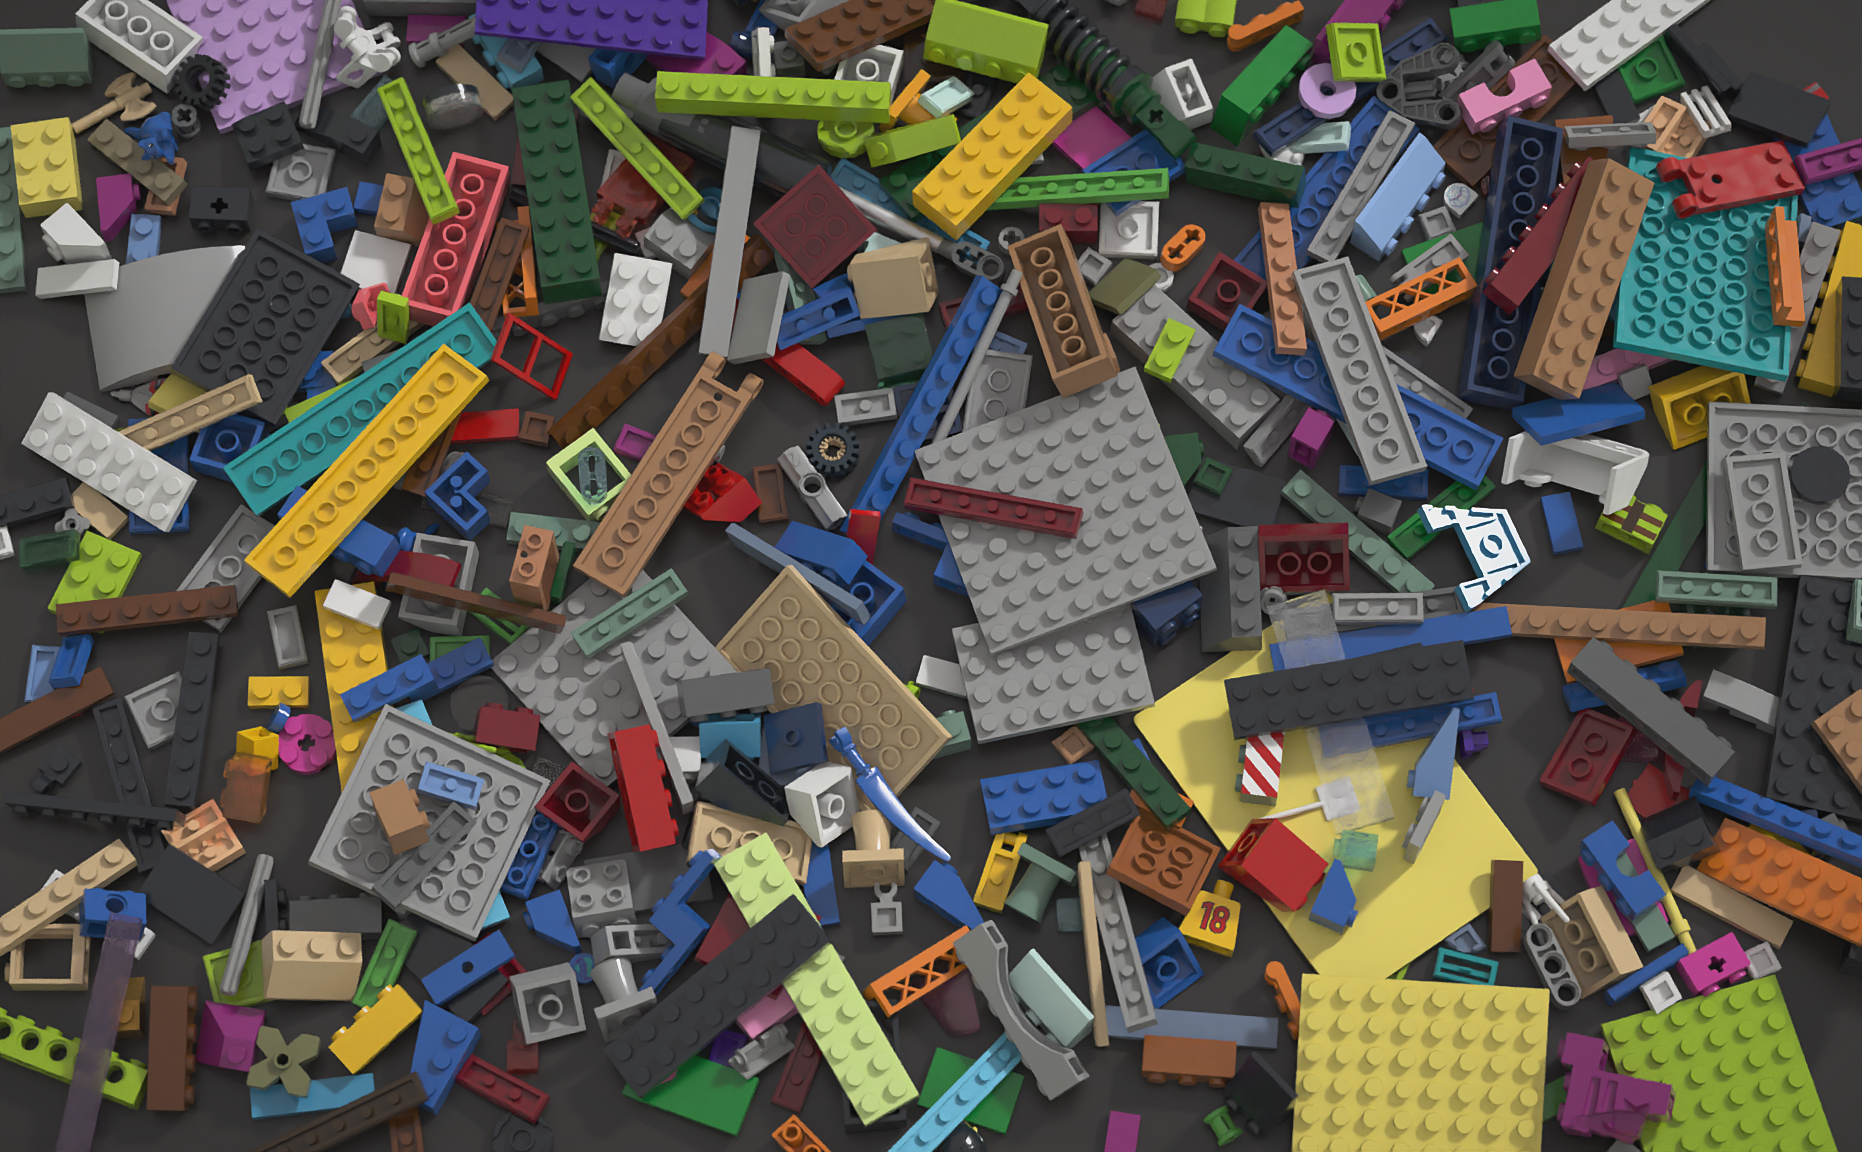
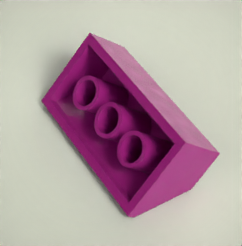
M1345 0L1326 25L1330 23H1378L1379 30L1382 32L1391 20L1390 14L1394 9L1400 10L1406 0ZM1326 25L1315 40L1312 62L1316 65L1321 63L1331 64Z

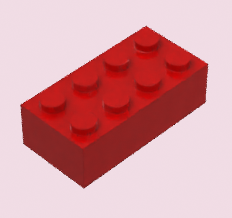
M650 724L607 733L632 851L641 852L676 844L675 837L679 836V831L675 818L670 819L668 807H672V799L669 789H664L662 777H666L663 760L657 759L655 748L659 747V739L656 729L651 730Z

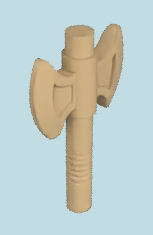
M135 72L118 77L109 85L105 92L106 97H116L114 98L115 100L72 123L71 125L76 134L119 110L125 109L120 116L122 121H134L150 114L156 108L155 103L142 101L146 95L152 93L148 83L146 82L132 88L136 78Z

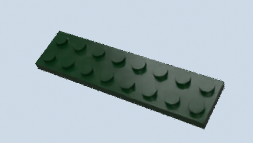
M1061 62L1037 78L1072 106V121L1100 104V100L1096 98L1095 92L1089 91L1085 87V83L1075 77L1074 72L1065 68L1064 62ZM995 106L958 129L961 141ZM958 144L917 155L879 180L880 188L909 221L916 223L926 217L913 205V189Z

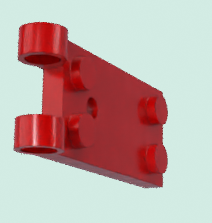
M1783 140L1677 160L1676 157H1669L1660 161L1655 167L1662 182H1671L1680 178L1684 181L1688 193L1680 195L1672 202L1673 209L1680 219L1688 218L1692 215L1800 195L1805 189ZM1711 178L1719 180L1720 184L1714 183Z

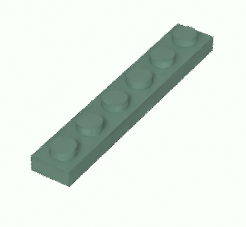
M11 127L0 128V294L27 291L22 218L18 198Z
M1301 469L1281 490L1280 494L1314 523L1348 522L1349 553L1395 593L1433 590L1435 587L1428 578Z

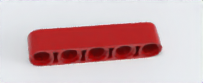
M736 298L731 337L733 334L736 314L740 300L738 298ZM798 343L782 350L776 344L774 356L761 359L824 407L845 386L844 380L834 370Z

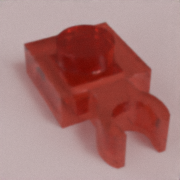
M514 1021L512 1031L516 1041H507V1073H538V1042L526 1044L523 1032L517 1030V1021Z

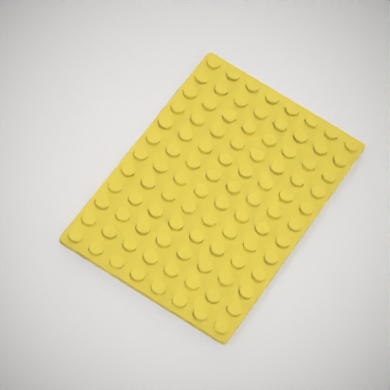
M1320 592L1298 608L1331 604L1332 596L1329 592ZM1281 618L1262 631V650L1231 651L1156 701L1154 707L1144 709L1135 715L1133 722L1187 797L1194 801L1193 805L1227 851L1230 850L1252 819H1260L1319 802L1315 787L1350 777L1361 808L1360 812L1327 821L1322 807L1278 819L1329 863L1323 871L1325 876L1322 881L1310 889L1306 895L1308 897L1306 903L1297 911L1282 912L1266 900L1264 902L1318 975L1387 979L1490 908L1491 860L1523 861V882L1537 874L1538 870L1455 759L1450 799L1444 800L1440 814L1415 863L1413 864L1403 859L1406 849L1402 848L1404 838L1412 822L1418 825L1415 819L1425 798L1413 796L1412 788H1407L1408 771L1414 770L1415 762L1432 737L1324 758L1318 727L1284 732L1276 806L1239 802L1241 792H1235L1237 773L1243 774L1244 763H1238L1240 745H1246V739L1234 740L1224 680L1274 671L1269 644L1286 642L1283 619ZM1361 833L1367 835L1368 838L1355 839L1350 834ZM1359 834L1353 835L1354 837H1357V838H1365V836H1363V835H1359ZM1335 858L1340 860L1356 898L1354 910L1358 911L1352 928L1346 926L1342 934L1308 920L1312 907Z

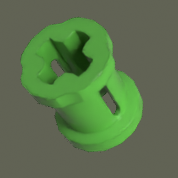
M1227 1105L1218 1108L1203 1119L1204 1123L1209 1124L1218 1137L1217 1143L1219 1146L1228 1144L1243 1133L1242 1129L1236 1127L1227 1113L1229 1111Z

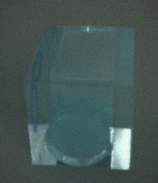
M1342 830L1340 839L1334 838L1332 857H1338L1343 868L1373 872L1376 861L1378 834Z

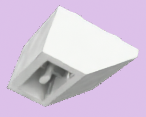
M1192 59L1166 67L1152 77L1153 81L1150 89L1157 91L1161 95L1160 103L1190 130L1212 122L1213 106ZM1158 119L1154 120V122L1156 121V122H1158L1159 124L1162 122V121H1159Z

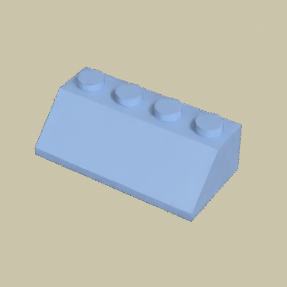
M1421 133L1417 135L1354 222L1350 244L1378 262L1384 254L1389 256L1398 243L1395 239L1400 232L1405 234L1414 221L1412 216L1416 210L1421 212L1430 199L1427 195L1432 188L1437 190L1446 177L1443 174L1445 161Z

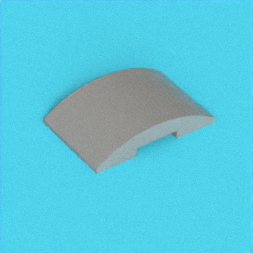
M246 246L190 249L131 262L119 266L117 290L84 294L101 393L158 380L159 375L171 373L172 365Z

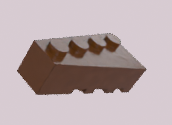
M151 986L147 1110L185 1111L189 1110V1104L194 1102V1086H190L191 1073L195 1071L193 1042L196 1040L197 986Z

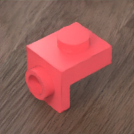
M386 283L360 289L351 307L354 319L360 322L363 330L373 328L377 322V297L381 290L390 293Z

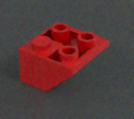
M717 463L707 469L683 508L703 520L741 522L761 505L762 501L745 477Z

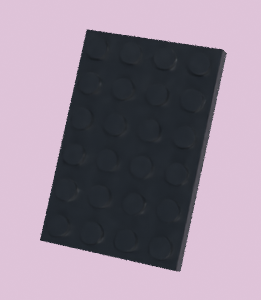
M257 228L175 360L170 372L206 392L248 374L252 375L262 403L250 407L243 412L275 429L357 293L360 284Z

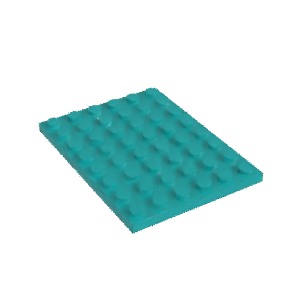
M1630 146L1627 152L1626 168L1654 182V186L1617 289L1613 348L1785 382L1789 376L1791 326L1773 325L1765 223L1775 206L1784 207L1785 220L1797 222L1798 195L1692 215L1688 218L1680 219L1673 209L1672 202L1680 195L1688 193L1684 181L1680 178L1671 182H1662L1655 167L1660 161L1669 157H1676L1677 160L1686 159V157ZM1711 178L1714 183L1720 184L1719 180Z

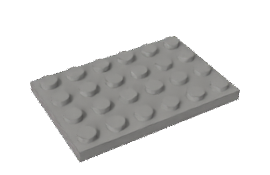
M1130 603L995 655H991L979 623L952 628V635L978 744L1155 706Z

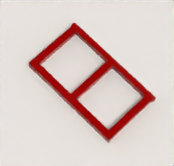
M508 313L490 361L548 398L556 400L573 353L516 316ZM513 323L535 337L523 371L500 358ZM542 342L564 355L551 390L529 376Z

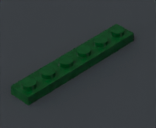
M1110 716L1076 724L1091 744L1131 790L1133 789L1167 831L1191 814V808Z

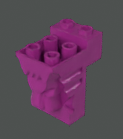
M1567 1032L1566 1040H1560L1557 1057L1560 1058V1062L1567 1071L1563 1087L1567 1095L1566 1103H1560L1557 1121H1560V1125L1566 1134L1591 1137L1593 1133L1604 1138L1613 1137L1632 1145L1635 1140L1641 1138L1648 1121L1670 1124L1676 1096L1672 1085L1605 1072L1609 1051L1606 1042L1603 1039Z

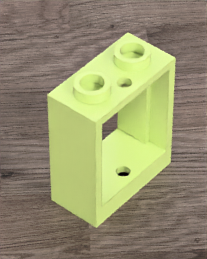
M594 428L546 462L548 473L587 521H602L631 477L629 471ZM598 450L623 482L589 505L565 473Z

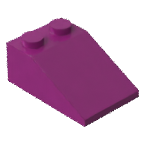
M707 32L705 60L649 54L646 58L652 66L662 72L747 76L746 61L726 43Z

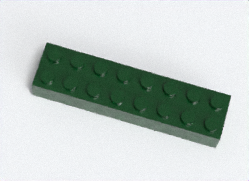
M569 80L512 88L544 304L603 296L573 102L570 98Z

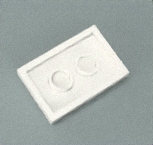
M614 253L599 340L637 346L662 323L672 263Z

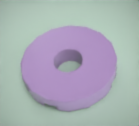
M1321 63L1313 65L1304 72L1298 85V96L1301 104L1305 109L1308 108L1312 111L1313 115L1331 119L1342 116L1352 106L1356 97L1355 82H1334L1332 65ZM1323 86L1330 87L1334 94L1326 96L1320 92L1319 88Z

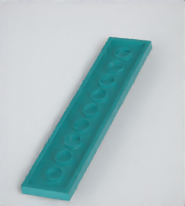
M469 302L225 465L223 469L256 517H259L289 497L296 486L302 488L322 475L443 344L477 369H480L490 362L497 340Z

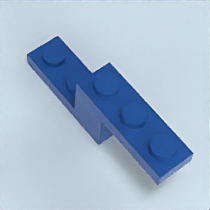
M847 273L812 288L816 297L815 301L782 315L776 343L780 350L860 316L853 293H855L854 284L849 282Z
M896 512L892 521V532L944 551L934 573V584L970 598L943 526L938 523L930 525L922 522L917 515L909 512L904 514Z
M479 637L427 664L422 654L340 694L353 722L356 723L382 710L385 704L390 706L407 697L410 698L411 702L421 699L425 701L493 667L494 664Z
M714 849L705 850L704 852L700 850L689 862L692 866L685 875H679L671 884L670 888L673 890L668 897H662L652 908L654 914L648 921L668 937L675 946L671 944L664 950L660 956L663 961L656 969L653 967L644 975L641 980L644 984L638 992L652 987L657 997L709 932L711 926L685 903L715 867L713 862H717L722 857Z

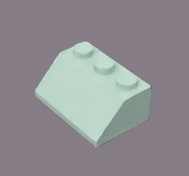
M1034 949L1029 951L1009 974L1013 994L1017 1002L1027 1011L1024 1014L1035 1028L1040 1026L1046 1032L1045 1037L1063 1047L1071 1049L1093 1030L1094 1016Z

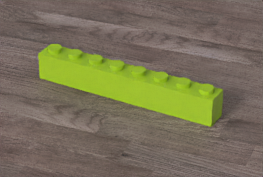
M657 71L655 101L657 112L890 123L892 97L890 82Z

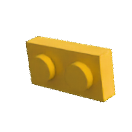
M309 676L249 677V709H275L280 702L289 706L290 709L309 708Z

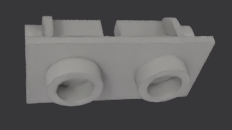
M559 829L550 851L555 853L553 857L547 856L536 881L540 883L545 881L556 891L560 883L566 878L567 870L570 868L575 857L581 852L584 843L564 829Z
M774 1024L769 1031L760 1036L758 1041L754 1040L741 1050L737 1049L735 1055L728 1060V1063L748 1080L794 1049L795 1045L785 1037L788 1034L786 1027L783 1024L778 1026Z

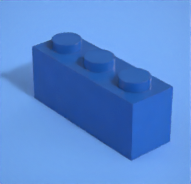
M795 521L790 523L774 547L834 584L838 581L849 585L868 557L852 539Z

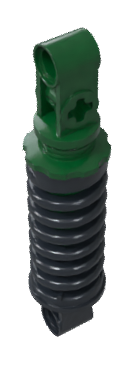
M1011 0L1028 15L1027 19L1049 24L1045 48L1050 52H1054L1055 58L1064 62L1065 68L1074 72L1075 77L1079 81L1084 82L1085 87L1089 91L1095 92L1096 98L1106 103V107L1114 117L1126 115L1132 125L1140 124L1175 160L1197 140L1192 131L1184 123L1177 120L1160 103L1161 95L1157 91L1150 89L1153 78L1146 74L1138 65L1130 66V57L1120 55V48L1117 45L1109 46L1110 38L1107 35L1099 36L1100 29L1096 25H1089V18L1086 15H1079V8L1077 6L1069 5V0ZM1158 119L1159 121H1162V122L1159 124V123L1156 122V121L1154 122V120Z

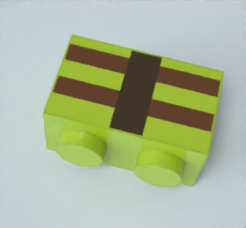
M1633 495L1629 505L1621 511H1616L1610 515L1603 514L1602 512L1595 528L1649 554L1668 515L1663 513V510L1657 505L1651 503L1644 504L1636 500V497Z

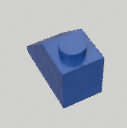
M1336 858L1312 907L1308 920L1342 934L1346 926L1352 928L1358 911L1354 910L1356 898L1343 865Z
M560 889L525 902L528 911L524 912L523 916L528 930L535 929L538 938L574 954L582 952Z

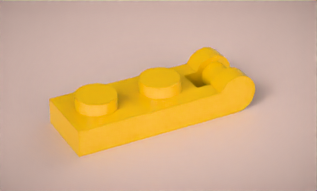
M1010 832L995 835L973 900L975 906L1002 914L1005 906L1003 902L1008 897L1021 859L1017 852L1023 842L1026 844L1028 835L1020 832L1018 835ZM1003 844L1014 846L1013 851L1003 850Z

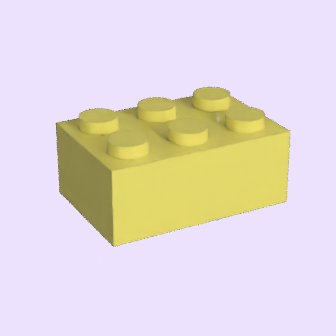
M69 118L11 125L19 206L25 218L52 215L66 203L75 211L83 210L75 134Z

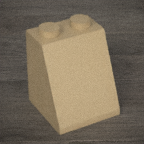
M929 237L856 254L847 267L849 282L854 284L855 293H853L860 312V319L929 312L939 294Z

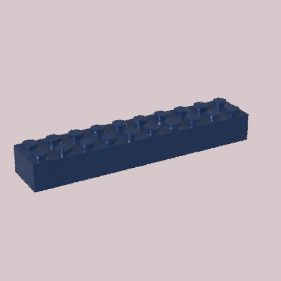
M1509 115L1498 126L1475 282L1478 286L1472 295L1457 394L1459 399L1512 411L1513 407L1519 406L1524 401L1526 382L1514 377V373L1537 311L1542 276L1510 315L1482 292L1488 285L1484 280L1495 267L1500 270L1504 265V262L1501 260L1503 255L1511 246L1516 249L1521 243L1518 239L1520 233L1528 224L1533 227L1538 221L1534 218L1537 211L1544 203L1549 206L1553 201L1550 195L1554 191L1563 128Z

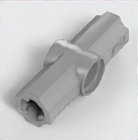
M791 447L777 458V462L798 490L801 500L810 507L824 529L830 531L842 525L847 514L825 484L824 477L817 473L800 447ZM809 484H816L820 487V490L816 493H809L805 490V487Z

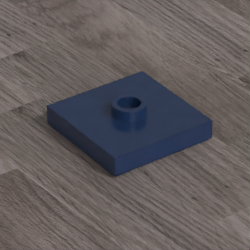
M815 702L764 715L771 774L779 775L828 762L822 705Z

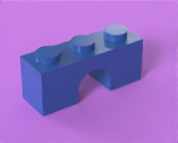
M1612 820L1583 839L1579 847L1581 849L1579 853L1585 864L1589 867L1593 866L1599 874L1597 879L1604 890L1607 892L1610 890L1617 899L1615 904L1623 916L1628 915L1634 921L1660 904L1666 894L1649 870L1637 877H1628L1619 871L1616 861L1628 851L1630 844Z

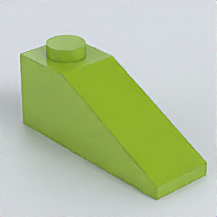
M954 114L881 131L864 139L871 166L875 167L958 144L961 142Z

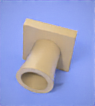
M864 810L854 814L851 817L856 850L842 851L844 888L874 887L875 882H879L880 887L891 886V881H895L897 886H905L904 849H890L892 823L879 810Z

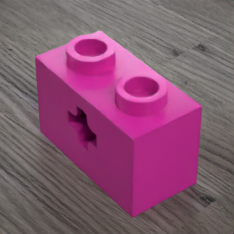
M1733 932L1680 959L1675 968L1694 998L1701 994L1706 997L1710 993L1720 990L1718 985L1728 980L1730 984L1741 980L1747 975L1745 971L1751 962ZM1710 964H1712V966L1719 965L1720 970L1717 971L1716 969L1710 971L1709 966Z

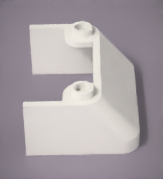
M1525 431L1509 438L1501 483L1507 485L1518 479L1524 480V484L1532 487H1541L1542 483L1550 481L1600 495L1599 501L1604 504L1603 514L1610 515L1616 511H1621L1629 505L1647 467L1649 453L1639 448L1591 434L1541 446Z

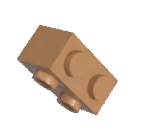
M404 779L369 792L374 811L394 855L429 842L426 829L431 828L425 811H418L417 807L420 806L418 796L414 789L408 790Z

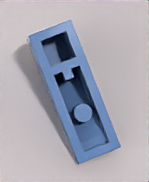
M1451 707L1415 762L1414 770L1408 771L1407 788H1412L1413 796L1431 798L1436 790L1446 795L1445 800L1450 799L1460 712L1458 707Z

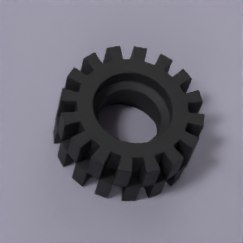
M195 54V58L192 56L187 57L188 63L181 62L179 65L183 68L182 71L176 70L175 75L179 76V79H174V85L178 86L175 89L176 94L180 95L179 98L185 103L201 110L206 108L213 109V103L220 105L222 101L219 98L227 97L228 94L224 92V89H230L231 85L226 82V80L231 79L230 75L225 73L228 71L226 66L205 54ZM208 72V85L203 91L197 92L195 89L197 78L201 73Z

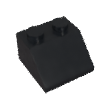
M1696 796L1640 820L1647 846L1657 869L1664 876L1720 852Z

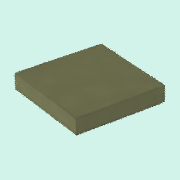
M1124 258L1089 291V295L1093 305L1118 315H1123L1162 276L1155 268Z

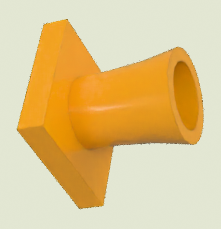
M923 69L919 71L891 105L890 123H881L879 126L881 131L893 129L900 120L910 125L936 118L917 102L931 77Z

